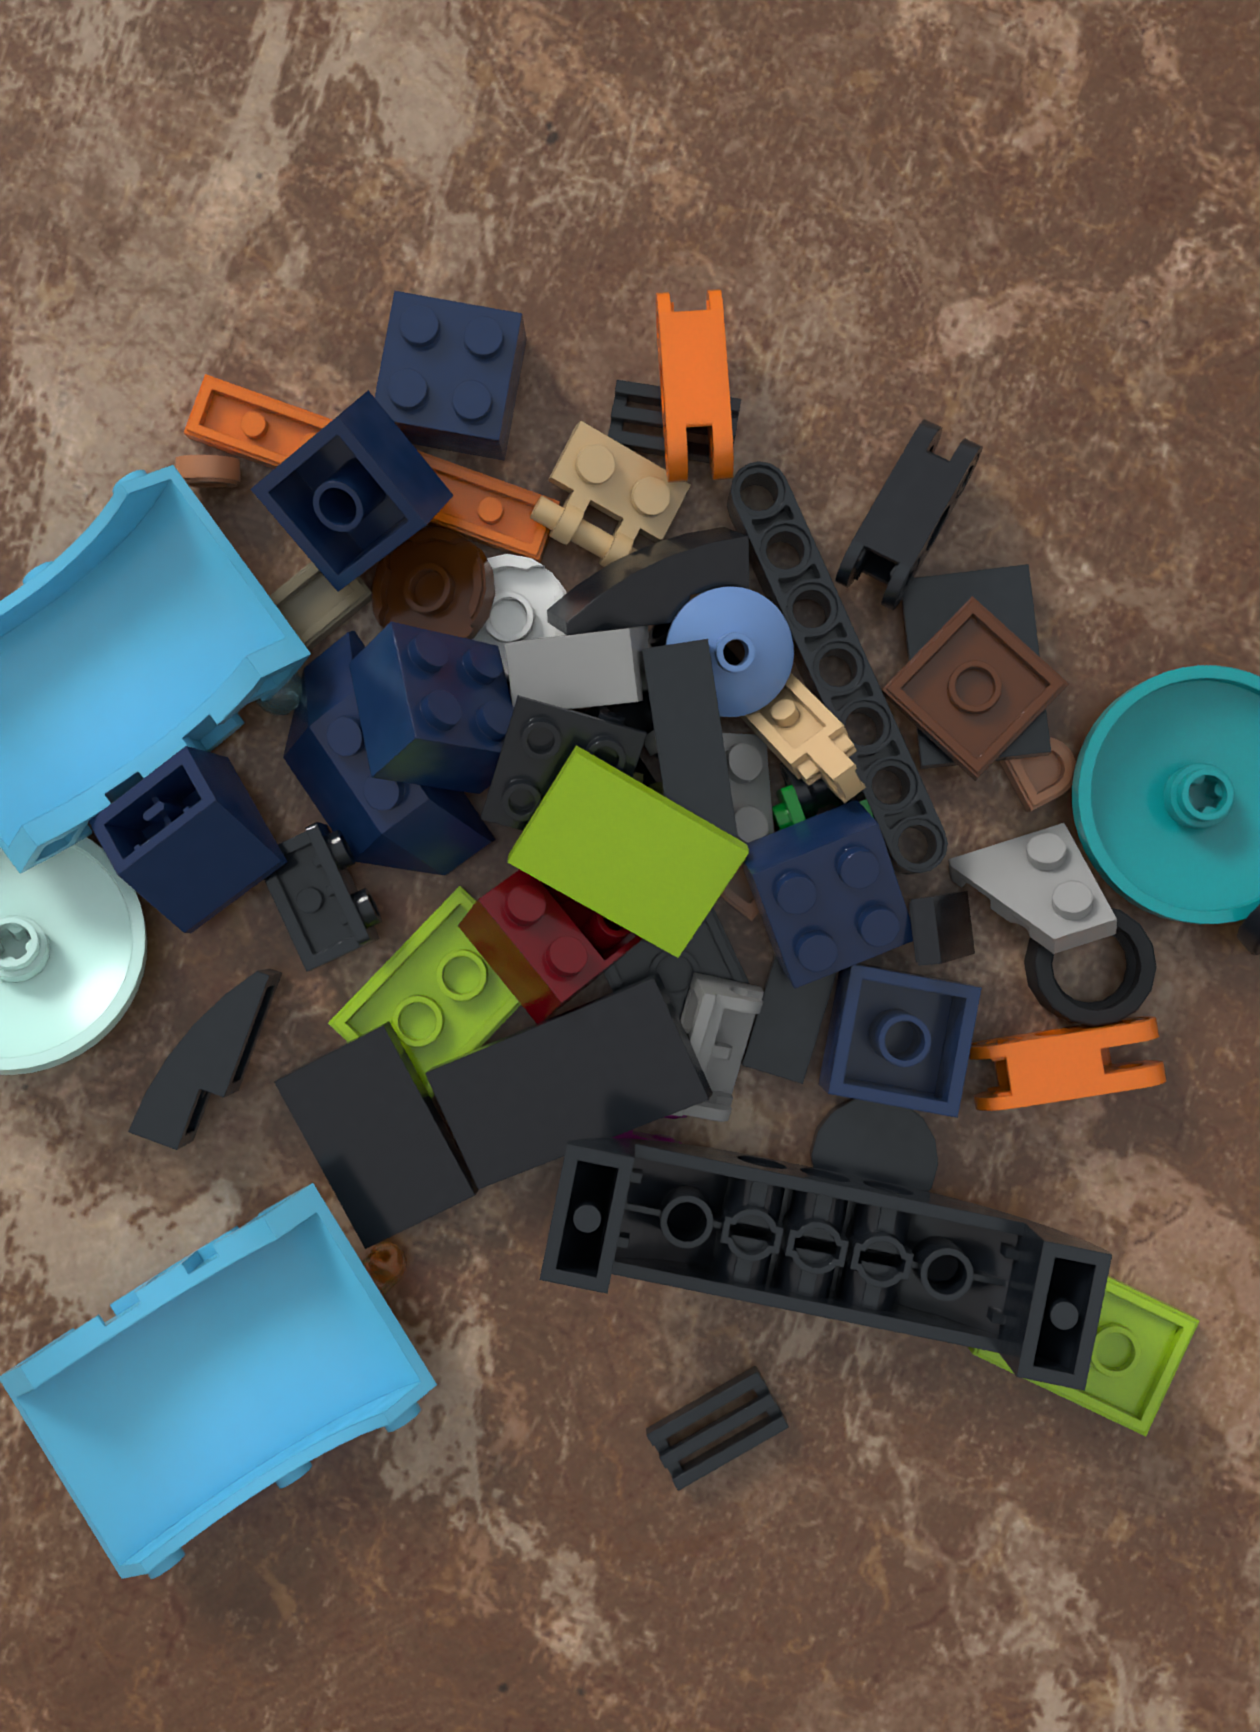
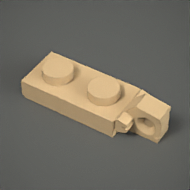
M791 672L783 689L769 704L756 712L739 716L797 779L802 778L808 786L822 778L828 788L844 803L866 788L856 773V765L848 758L857 750L845 726Z

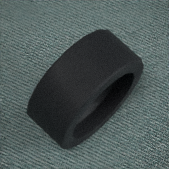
M1111 908L1117 918L1116 934L1112 936L1117 939L1125 953L1126 970L1124 979L1115 993L1101 1001L1089 1003L1078 1001L1063 992L1054 978L1052 966L1054 954L1030 937L1024 965L1028 986L1041 1006L1060 1019L1093 1027L1118 1023L1140 1008L1152 991L1157 969L1154 948L1141 924L1123 911Z

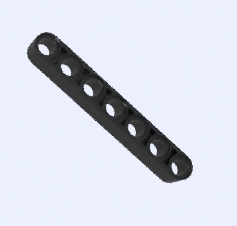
M761 461L749 463L736 473L728 496L727 509L735 531L749 536V562L765 597L781 611L789 625L794 644L793 660L806 688L844 726L848 716L854 713L867 715L875 724L876 737L873 743L864 746L853 742L857 752L848 758L856 765V773L866 787L855 795V798L858 802L867 799L873 817L879 824L893 869L898 873L904 874L931 871L942 862L947 852L948 842L941 821L786 477L779 468L771 463ZM748 486H762L770 492L774 504L766 510H752L744 504L740 493ZM778 542L790 544L798 552L799 564L790 569H781L774 566L767 557V547ZM803 599H810L819 603L825 614L824 624L815 628L804 627L794 617L793 604ZM828 656H836L843 659L850 668L851 676L849 683L840 687L831 686L826 683L820 675V660ZM878 771H890L901 781V796L895 804H885L874 795L872 781ZM908 827L921 831L927 840V853L918 863H911L906 860L899 850V837Z

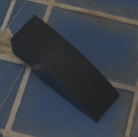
M726 527L685 533L648 545L610 563L576 585L547 609V621L566 635L672 623L678 612L690 601L691 594H700L720 587L749 588V536Z
M271 968L256 971L226 993L191 1027L169 1054L146 1091L130 1126L129 1133L175 1150L194 1141L211 1093L224 1098L239 1091L282 972Z

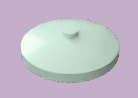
M87 837L21 874L0 847V1075L33 1073L55 1067L81 1055L96 1045L115 1027L130 1007L139 989L147 959V931L141 904L136 891L117 875L104 849Z

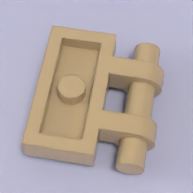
M580 421L575 426L547 480L569 493L563 507L541 496L530 518L550 529L549 536L564 545L572 541L600 557L599 565L606 567L610 563L637 551L632 546L638 533L655 543L662 541L691 484L687 482L668 483L665 469ZM588 504L619 521L612 535L582 519Z

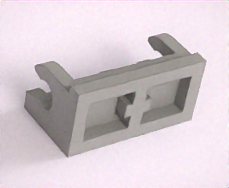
M648 626L505 643L513 709L518 695L565 709L642 701L643 692L648 691L642 649L649 648Z
M694 972L680 1021L713 1094L709 1100L671 1115L681 1117L682 1115H688L720 1122L729 1120L732 1110V1092L755 1014H760L764 1002L762 1000L764 991L760 986Z

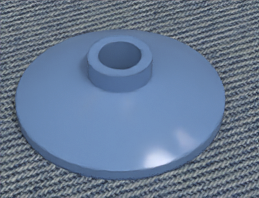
M742 587L711 589L691 599L674 618L668 631L666 645L708 639L720 717H739L756 712L769 704L785 686L793 665V637L781 611L763 595ZM733 639L740 641L745 649V656L737 665L729 664L723 655L725 645Z

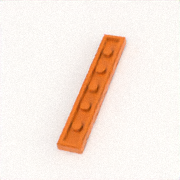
M205 374L183 433L191 440L275 469L330 423L332 419ZM417 450L454 495L428 525L456 530L469 540L511 555L529 557L541 564L550 539L549 534L551 530L531 519L530 515L539 498L544 495ZM544 496L545 498L561 506L560 501Z

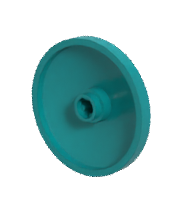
M1217 665L1182 667L1164 672L1137 684L1115 699L1093 724L1082 744L1072 782V808L1078 837L1087 857L1102 879L1121 897L1143 911L1176 922L1221 924L1246 919L1260 904V676L1240 669Z

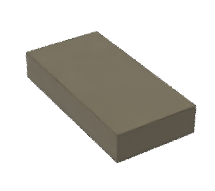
M311 561L269 597L310 651L372 600V592L360 577H357L337 592Z

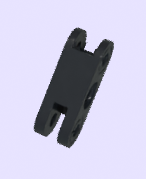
M926 419L917 427L843 557L835 579L837 583L848 588L854 580L859 579L861 573H864L887 584L888 586L881 604L891 610L896 609L964 491L983 449V446L965 438L959 444L950 461L934 454L943 427Z

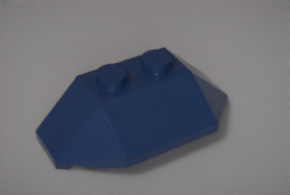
M349 631L304 667L283 758L332 831L334 832L339 829L342 832L353 853L355 862L445 876L496 839L462 791L371 778L349 668V662L365 648V645L355 631Z

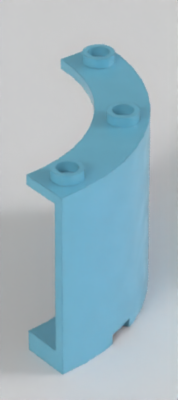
M174 465L148 474L145 470H136L120 479L113 487V496L104 509L74 543L54 561L45 562L32 569L24 577V585L0 601V847L20 874L91 835L92 830L87 824L93 817L185 746L207 752L215 749L245 723L238 714L244 706L259 698L262 702L270 700L311 655Z
M313 1183L266 1208L242 1227L236 1226L109 1304L116 1316L105 1323L100 1314H98L77 1329H70L0 1375L2 1385L121 1579L148 1574L150 1579H154L165 1573L185 1556V1552L182 1549L183 1545L274 1482L279 1489H282L307 1473L312 1467L311 1460L335 1447L381 1427H385L389 1433L407 1424L421 1411L417 1401L437 1385Z

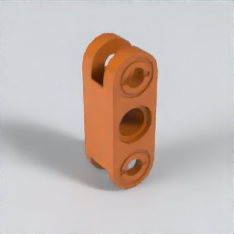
M720 289L707 290L706 310L674 312V302L670 301L669 292L656 293V331L668 483L687 482L688 450L686 427L707 426L712 480L732 479L734 471L733 432L722 292Z
M1129 1017L1114 1024L1095 1027L1082 1024L971 1043L969 1059H991L994 1061L998 1083L997 1087L987 1088V1091L974 1095L976 1110H1007L1147 1088L1165 1083L1166 1075L1163 1061L1142 1060L1112 1064L1109 1047L1145 1042L1158 1038L1156 1017Z

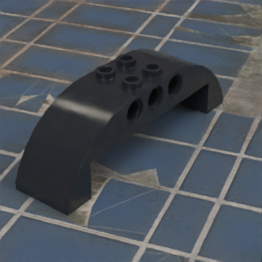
M588 1138L567 1141L539 1280L608 1294L611 1274L992 1351L1001 1355L1016 1377L1085 1391L1112 1254L1090 1242L1028 1219L919 1189L696 1145L631 1138Z

